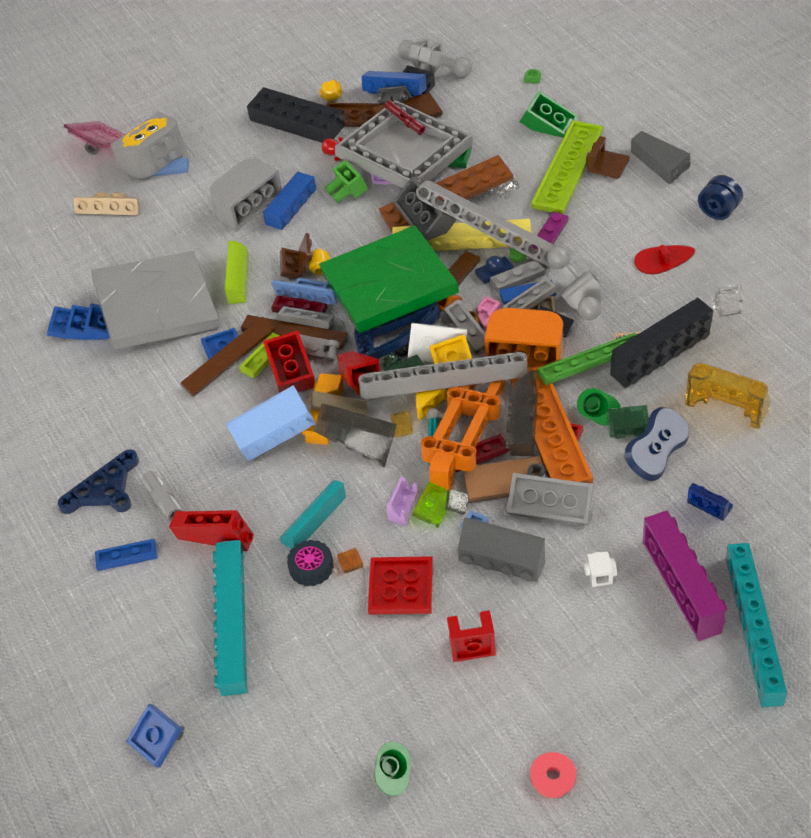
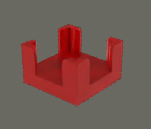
M490 610L479 613L482 627L460 630L458 617H447L453 662L496 656L495 632Z

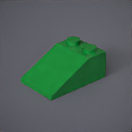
M538 90L519 122L533 131L564 138L572 120L577 121L579 116Z

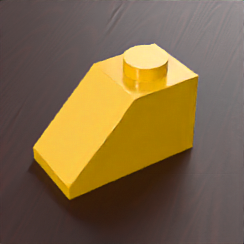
M445 388L416 392L417 417L420 421L427 416V411L430 408H436L446 399Z

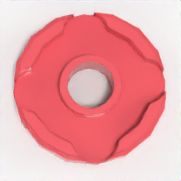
M548 752L540 755L533 761L530 769L531 783L541 795L548 798H560L574 788L576 768L566 755L558 752ZM550 771H556L560 776L557 779H550L547 777V774Z

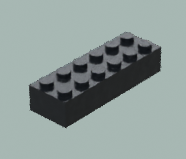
M265 87L247 105L250 121L321 143L327 138L335 139L345 126L342 110Z
M697 297L612 350L610 375L626 388L631 384H635L645 375L651 374L659 366H664L667 361L678 357L683 351L692 348L696 343L705 340L710 335L714 310Z

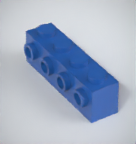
M368 71L361 76L362 91H368L370 94L379 92L378 88L406 86L411 96H418L427 89L426 74Z

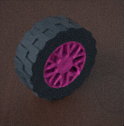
M318 540L297 543L293 549L291 548L287 556L290 576L300 585L316 586L317 584H322L333 572L332 553L325 543H321Z

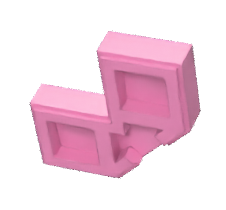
M487 296L476 307L481 327L485 331L490 315L501 308V302Z

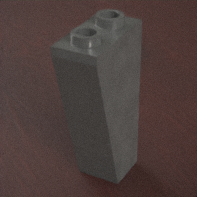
M640 131L631 139V153L668 184L678 179L691 165L690 153L643 131Z

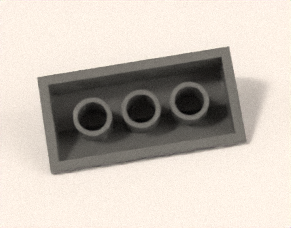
M412 176L393 203L411 227L415 225L426 240L446 234L456 222V218L418 199L416 190L424 181ZM423 188L425 193H429L426 188Z
M465 517L458 545L459 561L465 564H473L486 570H495L505 575H513L527 581L538 582L545 564V538Z

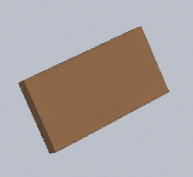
M535 456L477 465L472 471H463L469 503L509 497L513 473L528 475L529 465L532 463H540L541 465V457ZM534 471V472H533V475H534V474H535V475H537V474L539 475L540 472H539V471Z

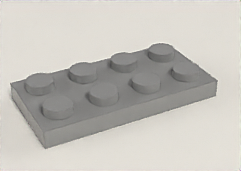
M513 473L507 514L588 525L594 484Z

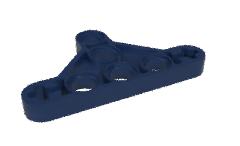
M131 449L123 451L58 499L60 511L63 514H71L81 506L110 505L117 512L129 510L131 508V500L125 492L128 472L139 463L137 453ZM112 468H119L115 473L109 472ZM97 479H104L102 483L94 484ZM109 489L115 490V492L110 495L105 494L106 491ZM82 490L88 491L87 494L83 496L78 495L79 492ZM127 500L125 504L117 505L118 501Z

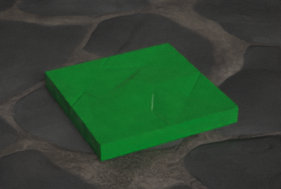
M415 225L319 263L322 275L330 288L334 290L337 299L359 333L459 293L457 281Z

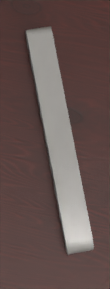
M424 181L417 188L416 196L421 201L549 266L547 253L556 247L555 245L432 181ZM423 188H426L429 193H425ZM438 196L443 197L444 201L439 200ZM454 204H457L460 209H456ZM469 212L474 213L475 217H471ZM484 220H488L491 225H487ZM500 228L505 229L507 233H502ZM516 236L520 237L522 241H518ZM531 245H536L538 249H533Z
M516 352L366 373L358 379L360 395L362 398L372 399L521 378L528 374L527 355Z

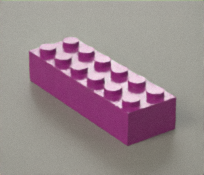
M668 510L645 517L642 543L697 640L701 641L721 634L725 623L727 606L724 600L718 597L714 583L708 580L704 566H700L695 551L688 546L685 534L679 531L676 519L671 517Z

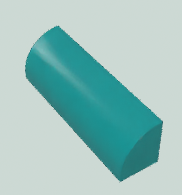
M337 480L331 481L280 536V542L293 549L297 543L307 541L346 498L344 483Z

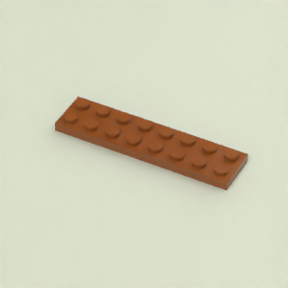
M497 155L435 184L468 200L514 179L501 157ZM438 196L441 201H444L443 197ZM393 202L378 209L391 232L392 227L411 226Z

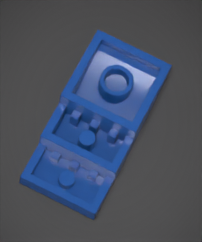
M90 303L89 308L72 305L71 309L54 306L47 336L80 340L110 339L100 305Z

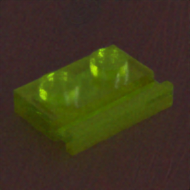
M428 482L412 516L428 524L432 523L439 528L453 499L452 494L446 492V489Z

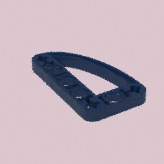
M432 303L362 333L355 329L354 337L358 353L380 359L409 344L411 328L375 347L373 338L419 321V324L433 325L440 313L438 303Z

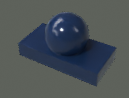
M494 255L487 259L486 265L475 269V274L483 284L490 282V277L513 269L514 265L506 256L500 258Z

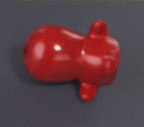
M338 137L339 142L330 138L325 139L321 146L322 152L326 155H335V146L343 138ZM337 156L334 158L336 161L341 159Z

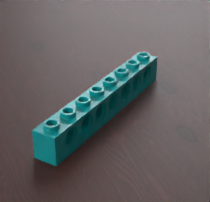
M749 542L728 544L726 563L761 708L784 706L787 689Z

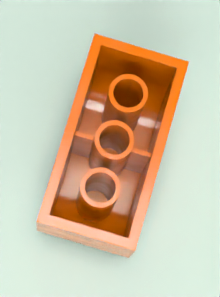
M518 308L498 309L490 315L485 334V357L521 352L527 355V368L548 365L562 359L563 321L558 314L551 311Z

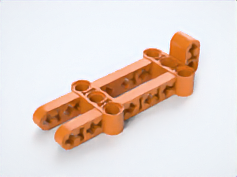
M506 380L491 382L486 393L474 391L476 384L451 387L447 390V410L433 436H427L421 440V458L423 461L430 463L429 477L431 488L450 492L454 484V469L472 471L476 468L475 448L488 421L497 420L500 417V396L504 390ZM461 414L474 417L461 443L449 440Z

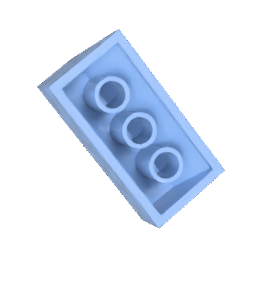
M294 385L226 423L248 462L316 424Z

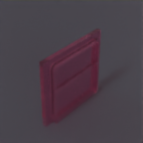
M100 121L64 124V128L68 129V133L96 148H109L111 143L125 135Z

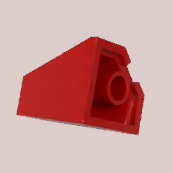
M354 351L337 355L338 373L342 375L345 382L359 395V377L366 373L380 372L379 359Z

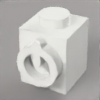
M608 552L587 554L584 572L586 576L590 577L592 587L613 584V577L617 576L615 559L609 558Z

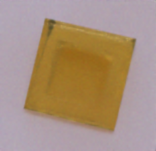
M409 411L390 415L394 437L413 434Z

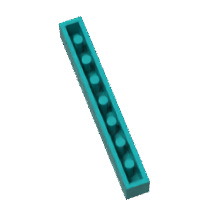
M234 540L216 543V551H213L214 564L216 563V568H213V578L216 580V585H213V594L215 598L217 597V602L213 603L214 615H217V620L213 621L214 632L217 633V638H214V649L217 651V656L214 657V667L217 670V675H214V685L216 689L219 688L221 696L247 693L244 552L241 541Z

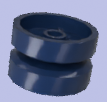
M717 175L701 190L697 201L699 207L707 216L715 220H724L732 214L743 200V191L740 185L731 177Z

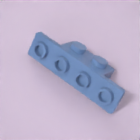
M298 278L295 283L278 280L271 282L276 295L334 305L338 302L334 290L330 289L327 282Z

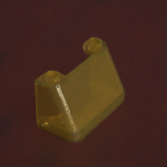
M704 363L693 365L688 373L685 405L695 407L699 401L707 404L710 398H714L744 408V416H749L751 420L750 426L760 429L770 407L769 391L765 383Z

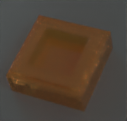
M356 548L337 554V559L344 574L364 567Z

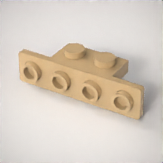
M96 192V195L92 197L74 198L76 214H139L138 199L128 198V195H122V192H113L112 194Z

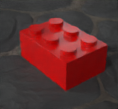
M299 331L263 341L265 353L279 393L293 385L297 392L314 388V374Z

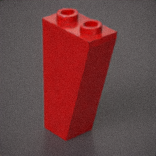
M237 510L176 511L169 525L170 530L178 540L216 546L218 542L240 540L243 551H248L254 537L253 532Z

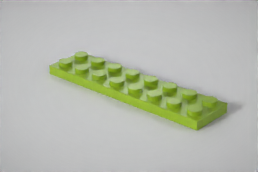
M572 120L531 202L532 209L551 213H565L587 167V153L591 152L593 143L602 135L604 126Z

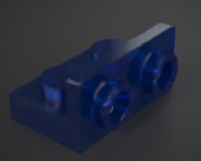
M695 483L690 485L687 503L724 521L733 509V504L729 503V500L723 496L717 495L703 486Z

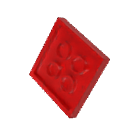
M433 556L371 557L368 615L432 614Z

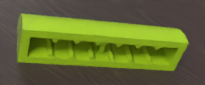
M237 241L228 242L225 280L228 304L246 303L249 252L242 243Z

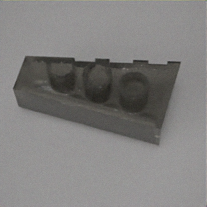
M531 370L514 382L513 391L509 392V401L512 402V406H508V417H511V420L507 421V433H509V436H506V448H509L510 456H534L538 391L535 370Z
M322 403L314 432L335 443L339 441L346 446L345 448L351 451L354 449L362 453L363 457L378 461V465L385 468L397 424Z

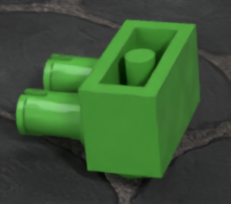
M346 160L332 169L336 177L332 182L324 186L325 190L333 196L338 204L349 195L356 199L368 190L362 176Z

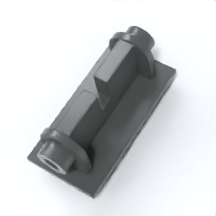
M406 86L378 88L381 94L378 97V102L381 104H385L388 100L405 102L407 99L412 98Z

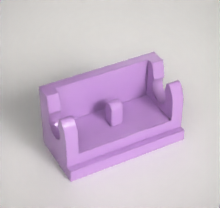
M400 477L387 506L389 521L408 526L421 496L416 482L411 487L407 484L406 478Z

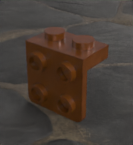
M599 136L598 140L593 143L591 152H588L586 156L588 172L619 179L630 157L606 151V137Z
M305 233L298 251L281 248L280 276L297 280L303 274H306L307 263L311 262L313 252L310 251L312 240L309 233Z

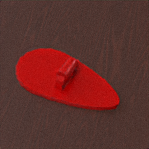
M662 244L659 247L639 251L635 256L634 264L639 271L645 274H660L688 261L695 254V249L684 245L665 246Z

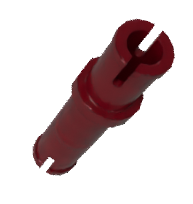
M388 100L385 103L384 108L404 122L407 128H411L418 135L423 134L426 127L419 123L416 117L409 115L392 100Z

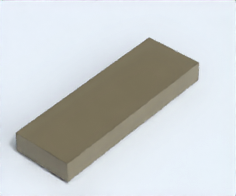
M312 391L311 410L366 419L367 401Z

